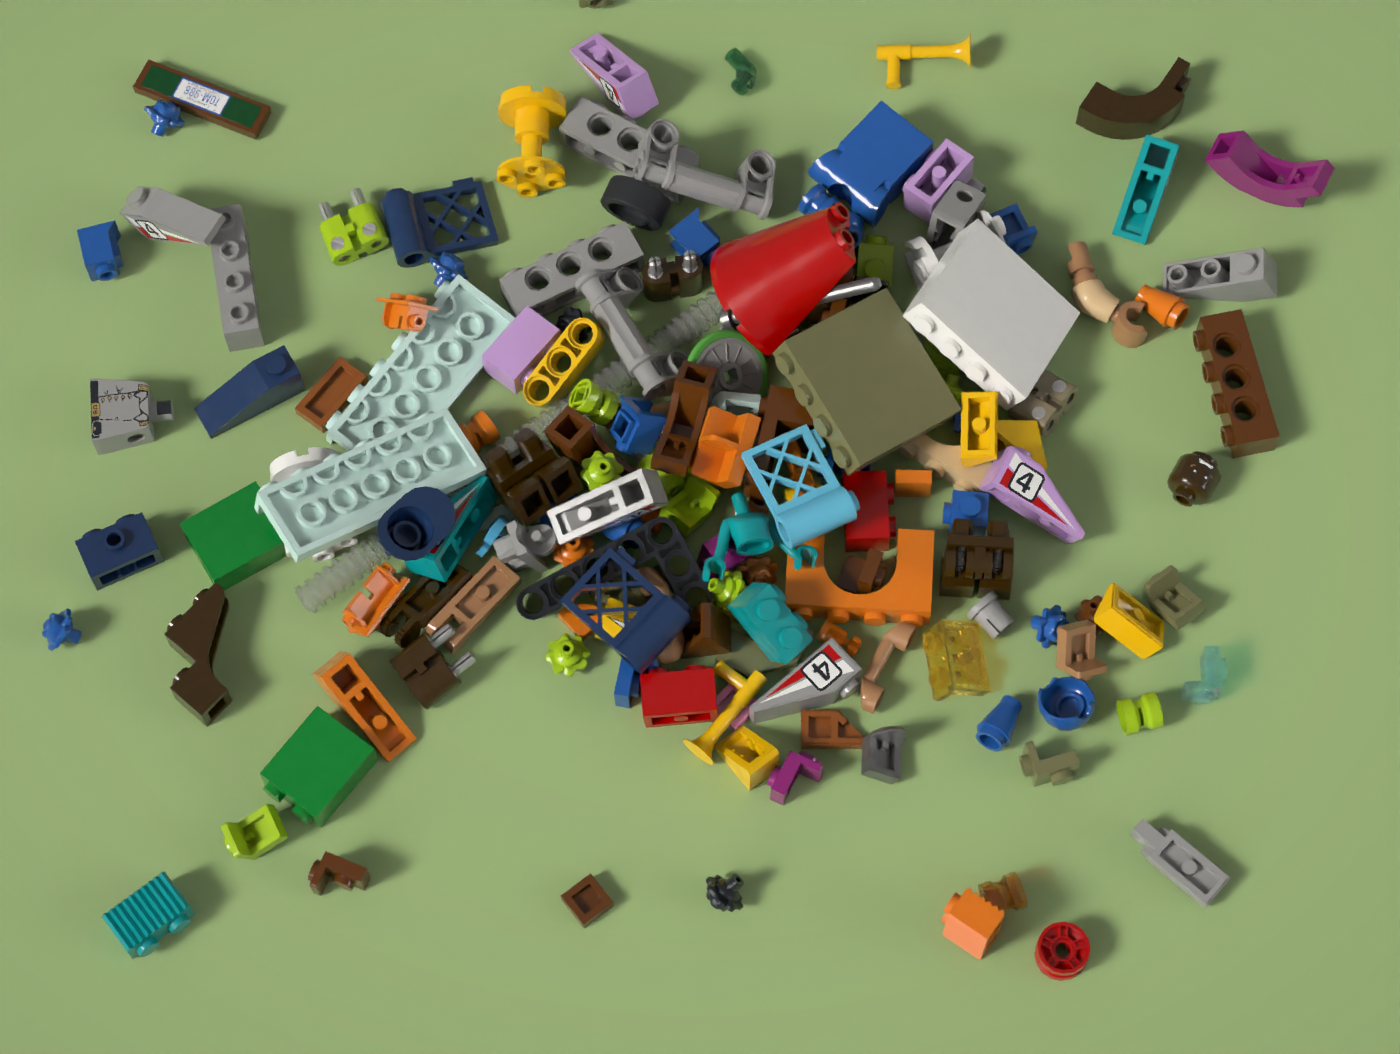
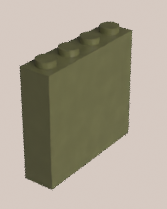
M887 287L785 340L772 353L775 357L777 368L788 378L793 386L797 401L802 406H805L813 419L816 432L821 437H824L832 450L835 463L845 471L847 476L854 474L948 422L962 410L908 321L902 316L903 313Z

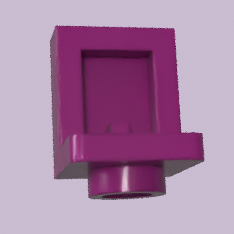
M790 750L782 767L775 765L768 779L767 785L771 787L770 800L784 805L799 774L820 782L824 766L819 764L820 761L815 756L807 752L800 751L798 754Z

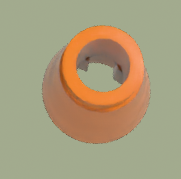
M1148 285L1142 286L1135 298V301L1145 303L1143 309L1166 329L1169 327L1174 330L1178 329L1187 318L1190 306L1184 303L1185 299L1183 297Z

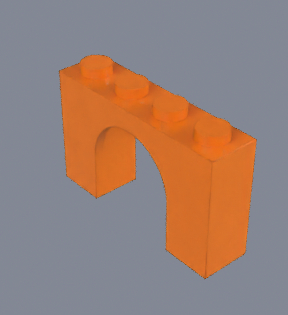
M898 528L895 572L891 580L884 587L868 594L846 592L830 580L824 567L825 534L796 546L798 548L802 545H810L816 549L818 556L814 568H811V564L808 561L802 560L801 569L795 570L793 567L794 559L787 554L785 596L787 600L784 603L791 612L798 613L805 621H811L813 618H822L835 624L848 623L849 620L864 621L865 624L870 626H882L886 622L900 623L903 621L915 624L917 628L922 625H929L932 603L935 531Z

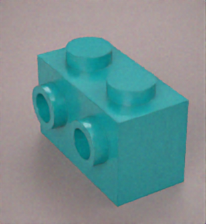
M752 582L727 607L771 662L788 664L813 641V638L806 631L809 628L808 624L798 613L791 612L784 603L787 600L786 596L776 585Z

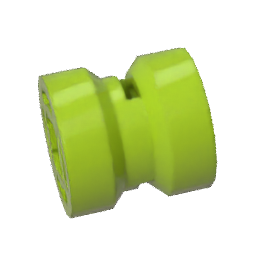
M590 379L579 381L569 397V407L581 415H588L590 421L601 426L612 420L619 405V398L616 393L608 389H599L598 384Z
M1155 692L1142 694L1140 699L1124 698L1117 700V714L1123 733L1126 736L1137 734L1141 728L1147 727L1153 730L1163 727L1162 709Z

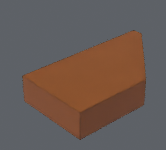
M801 710V749H862V739L865 735L863 736L854 728L839 710Z

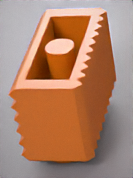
M972 888L966 889L962 895L956 892L944 909L945 914L941 922L945 926L942 935L978 960H981L999 934L1005 916L1004 910L998 911L997 905L992 906L991 901L985 902V898L979 897L978 892L972 893Z

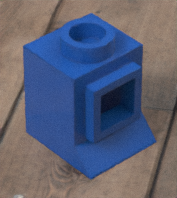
M698 207L669 230L670 235L674 238L670 243V247L679 256L684 255L687 250L689 254L690 250L694 251L696 256L702 260L703 269H705L706 267L710 268L712 255L720 246V236L704 220L702 222L699 221Z
M116 221L78 229L77 234L91 281H108L120 275L119 267H123V261L118 245L121 234Z
M619 395L622 406L609 432L617 441L615 444L616 449L627 455H634L635 453L650 455L666 423L667 417L664 414L650 412L654 404L651 400Z

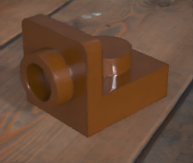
M325 851L321 861L315 860L308 875L313 893L319 896L322 895L330 877H333L332 883L349 891H352L354 887L365 891L371 878L367 868Z

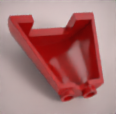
M836 202L834 205L727 241L719 246L712 255L710 272L720 304L725 312L730 309L732 310L735 318L741 323L736 327L748 342L766 356L771 355L856 263L854 239L850 232L847 231L851 228L850 214L848 209L840 202Z

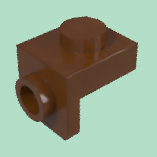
M870 548L866 560L848 555L837 581V587L853 594L872 593L875 586L881 588L887 572V567L882 566L884 553Z

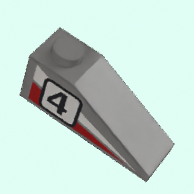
M138 186L137 189L129 194L126 200L127 203L120 212L146 239L209 246L226 220L222 214L160 188Z
M641 468L548 510L547 513L558 543L563 545L637 519L670 503L657 470Z
M830 638L749 707V719L755 724L799 713L801 710H810L835 703L840 697L847 699L860 687L859 681L862 668L833 638Z

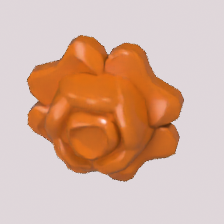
M583 537L563 545L557 543L553 559L565 567L594 551L591 549L594 546V540Z

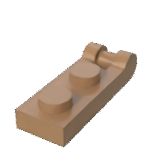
M493 556L428 623L425 631L432 636L454 618L461 625L455 630V634L444 642V647L452 654L457 653L463 647L466 640L521 584V578L497 557Z

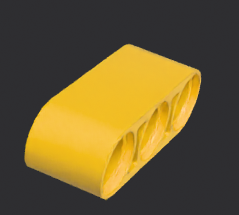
M581 317L574 319L567 326L525 381L523 395L528 403L541 409H551L562 400L602 348L605 342V333L602 327L588 318ZM591 327L593 331L591 341L581 344L579 341L581 330ZM569 355L571 366L567 371L560 373L557 363L562 356ZM547 383L549 394L544 400L538 401L536 389L540 384Z

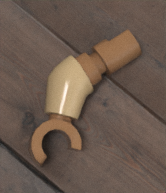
M1082 241L1068 244L1072 260L1068 262L1067 269L1070 278L1073 279L1071 294L1076 306L1082 313L1104 323H1108L1110 320L1113 321L1111 327L1112 335L1120 345L1127 348L1139 347L1144 342L1148 333L1142 325L1131 324L1128 320L1137 321L1145 303L1129 301L1120 306V300L1105 289L1103 282L1098 280L1097 275L1094 273L1095 269L1087 244Z

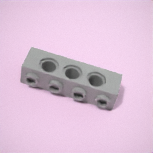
M580 96L559 127L561 145L620 175L632 177L638 148L627 150L625 147L630 145L638 147L640 139L647 131L638 126L633 119L625 115L619 116L609 111L602 103L596 100L589 101ZM601 130L609 132L605 135L595 134L597 131ZM684 145L678 146L675 161L700 169V157L691 148ZM643 179L640 180L653 186L670 201L678 205L685 197V195L663 190L659 184Z
M241 204L212 208L211 210L222 214L226 218L211 241V250L223 334L230 352L264 346L247 225Z
M626 221L618 225L611 224L590 238L573 241L566 249L555 254L547 253L542 255L531 265L510 270L504 277L500 278L501 293L515 318L526 306L542 317H545L586 298L583 293L578 292L575 288L576 281L586 272L593 269L604 270L628 267L636 273H640L645 265L644 253ZM601 254L610 256L606 260H597L595 258ZM567 269L578 270V272L573 275H567L563 273ZM537 283L547 284L543 289L532 288Z

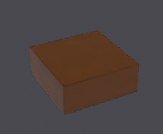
M591 873L561 895V900L583 928L614 906L611 898Z

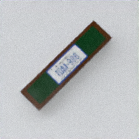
M149 59L133 85L134 91L137 94L155 101H169L183 112L257 140L272 113L270 106Z

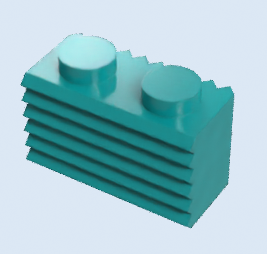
M164 871L139 890H136L134 894L129 895L127 899H124L121 903L110 909L109 912L104 913L102 918L131 958L134 959L138 955L146 957L154 952L160 945L158 941L171 932L174 935L183 931L191 923L189 918L195 913Z

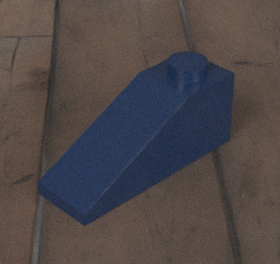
M285 345L253 360L194 409L209 437L212 439L306 390L300 371Z

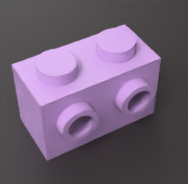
M946 138L936 150H933L927 156L923 166L917 173L912 174L905 182L902 189L904 192L903 207L929 224L933 210L953 182L961 181L967 184L973 177L974 156Z
M526 306L481 356L484 371L517 395L523 388L527 378L560 337V329Z

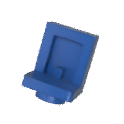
M1017 203L990 214L991 217L997 215L1001 217L1006 228V235L1003 236L1005 243L1017 255L1028 251L1033 246L1032 244L1038 231L1035 226H1028Z

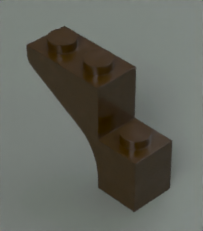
M216 582L209 589L205 588L200 591L194 598L193 605L183 615L179 614L173 618L165 633L170 647L192 665L190 668L185 667L178 672L173 679V685L170 689L175 699L206 727L233 701L228 689L217 680L213 672L214 659L229 610V602L225 597V592Z

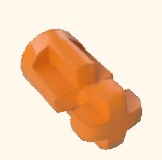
M828 620L825 621L817 635V639L824 643L833 638L841 647L847 648L846 653L850 657H854L862 645L860 638L855 636L852 640L847 639V631Z

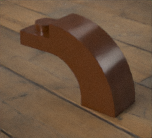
M683 360L674 381L666 423L652 455L651 469L686 477L707 411L711 407L718 368Z
M568 405L544 430L549 442L560 457L565 456L571 461L579 478L580 472L584 470L581 466L582 461L592 457L595 451H601L603 455L608 452L613 453L616 461L624 468L623 472L619 474L621 477L637 470L620 458L604 442L593 422Z

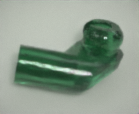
M735 47L725 56V60L736 70V79L731 82V88L739 95H746L748 90L753 89L755 86L757 70Z

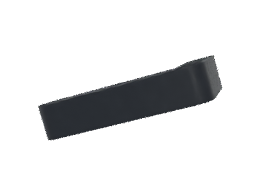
M659 516L526 587L519 593L516 607L522 617L528 620H536L564 606L560 602L564 595L560 594L555 587L556 579L559 576L568 575L574 579L576 584L588 571L587 564L592 558H600L609 547L616 552L621 543L626 540H633L640 547V554L635 559L637 561L635 566L655 556L676 595L688 605L686 594L693 587H700L706 591L707 603H713V594L708 590V582L702 580V571L677 525L672 519ZM662 522L671 527L672 537L668 542L658 543L652 538L651 529L655 524ZM675 555H683L690 562L689 570L683 575H675L669 569L668 563ZM612 560L607 564L608 572L605 576L601 577V583H606L622 574V569ZM594 578L589 584H596V578ZM582 591L576 598L586 594L589 591ZM531 592L539 594L544 602L542 610L536 613L527 611L523 604L525 595ZM689 605L691 608L690 613L697 607Z

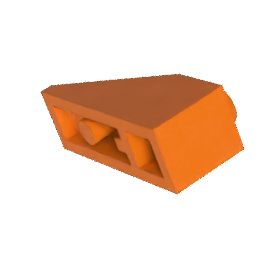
M339 651L312 674L332 701L387 762H390L417 739L350 653Z

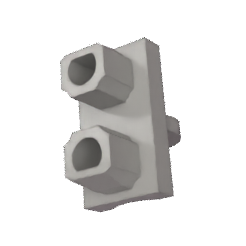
M516 520L506 524L509 534L493 541L499 560L503 564L508 562L515 573L531 567L538 573L547 570V564L539 556H547L557 547L558 540L554 529L548 525L539 524L528 531Z

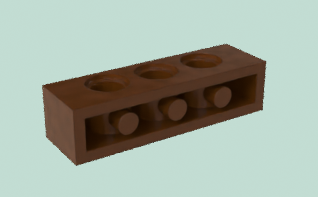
M1242 309L1200 317L1197 329L1193 331V343L1197 352L1201 351L1203 356L1202 374L1204 381L1211 383L1214 393L1211 395V404L1214 414L1221 417L1223 426H1221L1220 432L1224 447L1230 448L1232 458L1273 451L1280 435ZM1225 349L1231 353V356H1223L1217 350ZM1226 381H1236L1241 385V387H1230L1226 383ZM1244 412L1251 419L1242 420L1235 413Z

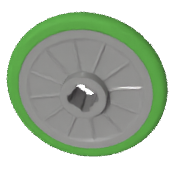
M719 330L708 334L691 351L687 361L718 368L713 398L722 391L757 394L764 397L768 385V365L765 355L748 342L739 331ZM725 371H727L728 375L730 376L729 381H726L725 379Z

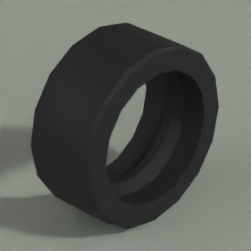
M615 175L610 179L600 200L602 207L614 217L623 222L626 221L629 225L649 231L661 228L671 206L669 199L653 186L623 175Z

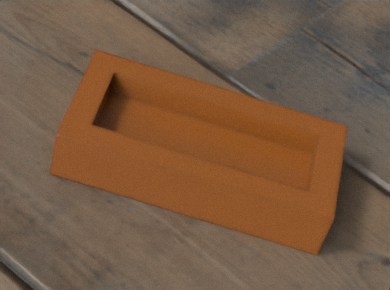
M339 357L295 407L296 414L324 433L327 430L325 426L333 414L338 410L342 413L350 404L347 399L359 384L365 386L369 382L367 375Z

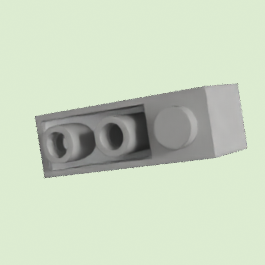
M1264 247L1163 264V291L1183 297L1184 299L1247 302L1277 297V264Z

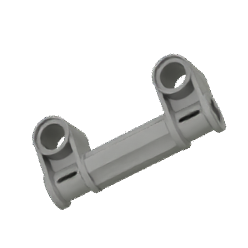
M667 119L655 120L639 141L632 178L659 184L663 190H669L735 212L739 209L756 214L757 218L761 220L766 219L773 202V184L776 169L774 157L769 152L761 149L753 150L736 170L735 179H731L675 161L679 140L677 126Z
M628 267L604 270L593 269L583 274L576 281L575 288L578 292L585 295L591 305L590 312L595 316L627 367V371L639 381L644 389L642 392L644 398L652 400L658 397H671L675 378L683 360L687 361L689 355L681 350L653 353L627 313L626 308L644 288L642 278Z

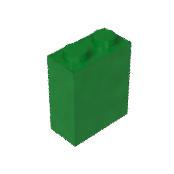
M256 481L179 523L187 541L212 583H218L224 591L286 557L284 543L265 513L258 514L254 509L256 495L260 490Z
M316 706L260 772V776L265 784L263 790L275 801L280 803L284 799L293 806L291 810L293 814L304 823L309 824L313 821L322 827L374 766L378 758L372 746L319 706Z

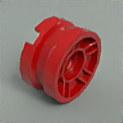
M1063 921L1051 924L1043 930L1038 938L1034 953L1037 966L1050 979L1059 981L1073 979L1081 973L1089 959L1091 949L1089 938L1081 928L1073 923ZM1059 944L1064 945V949L1070 953L1068 956L1060 957L1057 955L1055 950L1059 947Z

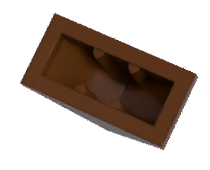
M703 602L689 613L692 620L683 629L684 649L679 659L731 653V617L713 604Z

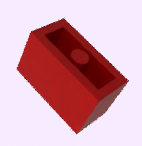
M886 470L857 471L850 476L843 472L842 487L847 491L852 490L860 505V510L856 511L857 519L844 525L845 552H868L870 548L877 551H888L890 538H896V517L889 516L888 505H894V484L887 483Z
M691 665L682 671L670 672L667 668H655L650 670L648 674H640L642 713L646 728L714 722L718 718L714 668H707L705 665Z

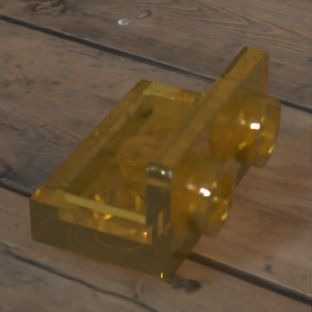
M941 620L923 632V649L926 653L929 683L935 701H942L952 694L984 696L990 692L978 623Z

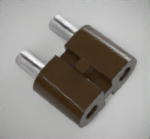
M687 250L684 255L675 256V262H667L666 258L660 259L655 256L654 260L651 257L642 270L643 293L645 297L652 302H663L672 300L671 294L672 296L679 295L680 298L699 294L703 288L702 260L692 250H690V254Z
M446 624L431 637L423 633L390 659V663L396 672L408 684L407 687L426 710L460 685L462 681L459 675L476 663V658L470 652H467L452 665L444 659V655L438 647L455 634V630L450 624Z

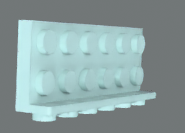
M459 274L451 283L445 280L434 295L437 300L432 307L439 308L438 311L428 310L426 324L421 331H410L409 334L403 331L391 346V349L394 350L387 360L383 358L378 360L369 373L372 376L371 380L365 387L359 384L348 397L347 401L351 404L343 413L339 410L336 411L325 426L328 429L326 441L331 445L335 441L346 451H350L361 441L369 438L374 440L385 435L394 426H406L415 422L422 414L428 411H434L435 413L444 408L449 410L483 369L481 357L483 353L512 323L515 317Z
M444 408L435 413L434 411H428L422 414L415 422L406 426H394L385 435L374 440L371 438L365 439L358 443L354 449L343 454L339 452L328 456L323 463L314 467H302L285 480L280 482L271 481L265 484L257 492L254 509L258 514H266L297 563L376 527L382 515L412 489L427 486L437 488L447 494L475 481L480 476H485L487 468L448 409Z

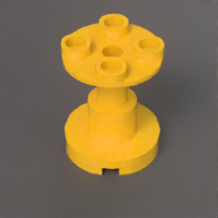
M532 85L517 86L506 90L500 96L498 114L503 123L515 128V141L521 145V156L508 159L500 164L497 168V181L509 188L516 189L519 196L526 198L537 196L538 191L564 187L566 180L565 168L557 161L542 157V145L549 141V129L559 126L566 118L565 96L555 89L544 86L543 92L532 91Z

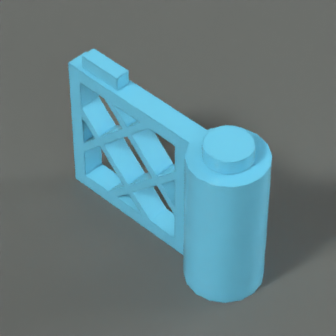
M807 424L741 454L743 462L775 519L781 539L789 549L857 519L856 511L860 510V505L852 490L847 491L844 487L840 486L825 459L822 450L826 448V445L815 429L809 430ZM801 437L809 449L806 459L785 453L788 443ZM783 446L782 451L776 450V448ZM763 454L778 458L774 474L759 469L754 458ZM811 455L813 456L816 463L810 461ZM783 460L803 467L799 482L778 476ZM807 468L822 473L828 484L819 488L802 484ZM765 479L771 481L769 487H768V485H767ZM778 483L796 489L793 499L778 505L772 494L774 484ZM799 491L805 492V494L798 497Z

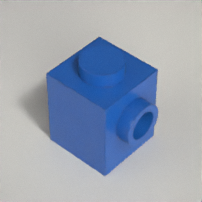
M953 490L951 503L944 502L942 524H949L948 534H951L954 519L960 518L973 521V535L985 536L989 493Z

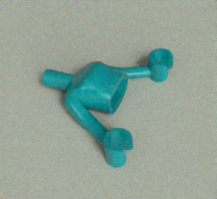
M738 492L731 497L736 515L722 521L714 556L705 560L702 580L709 582L710 572L717 573L720 580L724 579L726 570L724 559L730 537L735 542L737 553L743 556L768 552L773 548L775 542L794 559L793 567L795 570L801 569L802 560L808 561L811 564V568H814L818 554L816 549L810 545L789 549L781 539L773 517L765 513L751 512L745 494Z

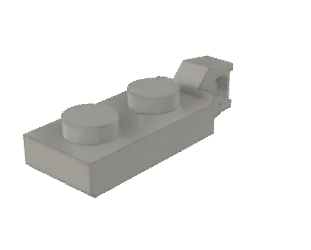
M1142 819L1130 834L1144 847L1140 853L1147 858L1146 860L1204 909L1230 880L1226 873L1173 829L1169 831L1162 826L1157 831Z

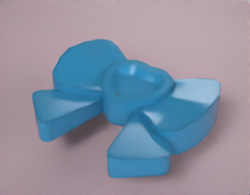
M499 515L490 524L484 536V542L476 550L477 555L483 557L497 537L501 538L508 535L502 531L508 519Z

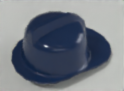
M427 486L414 488L403 495L378 521L376 532L379 543L385 550V554L388 557L393 556L404 561L417 560L425 556L452 529L456 516L454 505L445 493L437 488Z

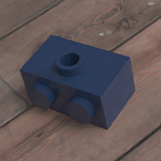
M142 512L136 515L128 514L122 516L115 524L104 529L90 530L81 539L75 541L97 591L164 562Z

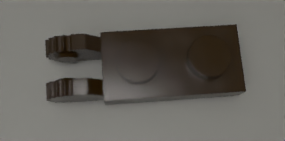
M457 563L446 582L423 576L395 604L396 607L387 617L381 621L380 632L386 637L396 634L395 643L401 648L407 647L419 637L421 629H424L438 612L473 578L471 573Z

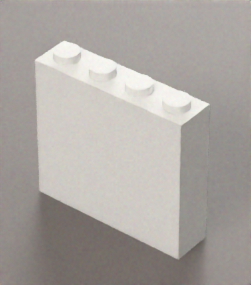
M977 219L957 234L902 316L913 325L915 330L922 333L944 356L956 364L969 379L978 384L985 392L998 391V404L1007 411L1028 397L1080 312L983 222Z

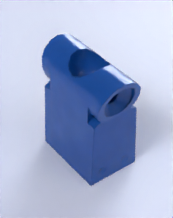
M881 100L840 142L837 149L825 153L812 164L808 175L818 184L825 187L829 193L846 200L851 210L874 228L884 215L888 204H891L903 192L902 189L907 179L912 174H916L923 166L927 156L933 151V141Z

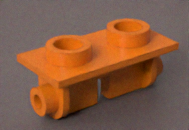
M391 293L390 299L376 298V301L385 303L382 321L389 329L419 332L425 327L428 310L438 311L439 309L426 305L427 298L415 295Z
M386 562L381 566L377 565L362 585L371 595L367 598L362 592L358 591L342 611L344 616L341 621L349 627L348 631L369 637L371 633L380 627L382 618L389 608L402 597L404 588L410 579L394 575L396 570Z

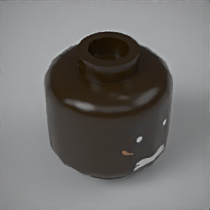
M1199 451L1180 456L1167 480L1168 487L1173 493V498L1179 504L1190 507L1193 504H1205L1210 500L1221 479L1220 471L1217 468L1218 464L1211 456Z

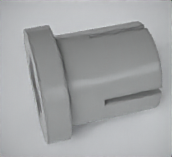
M991 591L973 606L966 616L970 621L974 619L994 640L1015 620L996 600L998 596Z

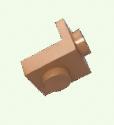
M1086 619L1058 626L1056 668L1083 681L1091 680L1094 675L1107 672V664L1095 659V623Z

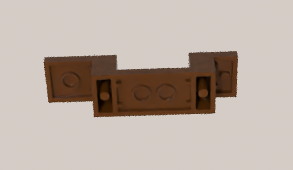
M853 267L847 271L836 285L852 282ZM851 297L816 305L802 322L820 323L848 308ZM770 385L768 397L761 396L758 417L761 418L753 447L807 424L809 430L815 429L812 417L805 406H802L797 401L794 389ZM803 438L796 439L801 452L808 454L809 449ZM763 454L754 458L759 469L772 473L775 457ZM746 467L744 494L755 504L765 506V500ZM765 479V481H766V483H767V485H768V487H769V482H770V481Z

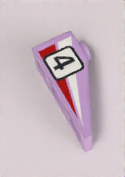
M599 33L592 35L570 49L574 59L613 107L623 115L634 120L659 104L648 72Z
M1009 446L997 452V459L993 460L978 489L989 493L994 499L1067 544L1081 540L1085 534L1084 530L1042 465L1031 459L1032 455L1021 447Z

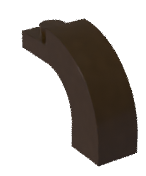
M1178 57L1160 85L1153 91L1139 96L1117 93L1096 81L1079 106L1076 124L1094 134L1120 140L1143 138L1146 134L1152 135L1171 124L1182 110L1185 99L1184 92L1191 81V78L1187 77L1190 63Z

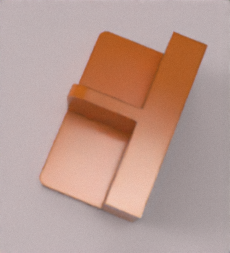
M715 406L709 407L689 468V474L723 488L740 486L746 469L741 454L753 447L761 418L751 413L735 415Z

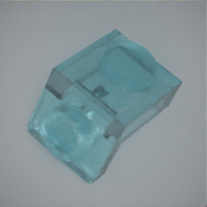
M1204 646L1200 656L1201 681L1185 682L1181 691V700H1191L1193 704L1199 705L1218 700L1223 689L1222 680L1227 679L1226 658H1220L1219 646Z

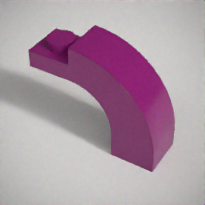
M1244 130L1219 133L1205 159V162L1220 177L1235 188L1262 201L1286 207H1303L1308 197L1321 196L1335 169L1328 160L1296 163L1276 158L1261 149Z

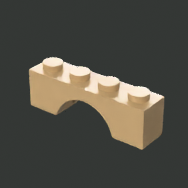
M926 434L897 449V452L907 459L914 458L924 465L925 470H932L933 477L937 479L943 478L951 483L955 490L985 493L978 488L993 460L972 467H962L960 458L961 445H944L932 440Z

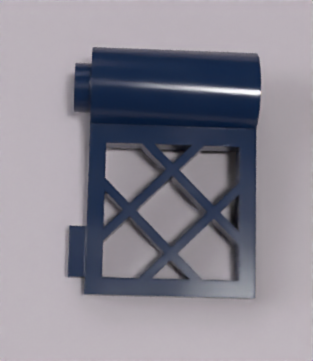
M473 177L454 180L451 187L414 194L403 188H394L389 190L381 199V208L395 257L400 267L411 268L422 265L430 257H439L443 252L455 254L498 245L499 239L482 182H474ZM476 193L478 204L473 211L457 203L461 196ZM438 201L447 207L438 218L426 211L424 203ZM451 210L467 217L461 229L444 221ZM474 221L486 228L488 236L475 238L466 233V231ZM439 227L455 235L451 243L436 246L434 235Z
M609 547L562 597L560 602L615 650L631 668L642 674L692 620L688 614L691 608L677 595H674L672 598L664 595L634 568L637 561L620 547L615 552ZM612 560L622 569V582L601 583V570ZM627 574L635 581L627 582ZM596 577V584H589ZM644 588L652 597L644 606L628 607L627 589ZM623 589V607L602 609L601 590ZM597 590V609L581 610L572 602L582 591ZM636 613L635 616L629 621L628 614ZM624 614V627L613 638L603 629L602 615ZM589 616H598V624Z

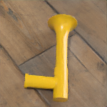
M969 33L968 38L964 41L949 45H877V60H887L886 87L888 89H899L901 87L900 60H911L913 58H956L967 63L971 69V33Z
M723 660L719 661L715 666V675L720 676L738 689V691L703 735L694 740H683L685 746L709 765L714 764L711 756L715 743L741 710L745 709L767 682V678L759 671L754 670L749 678L746 679L729 667Z

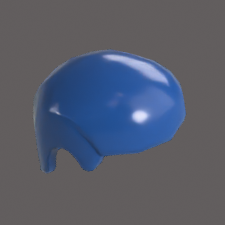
M1073 676L1054 677L1044 689L1040 688L1038 691V706L1041 715L1050 726L1061 731H1072L1085 725L1096 709L1094 692L1085 681Z

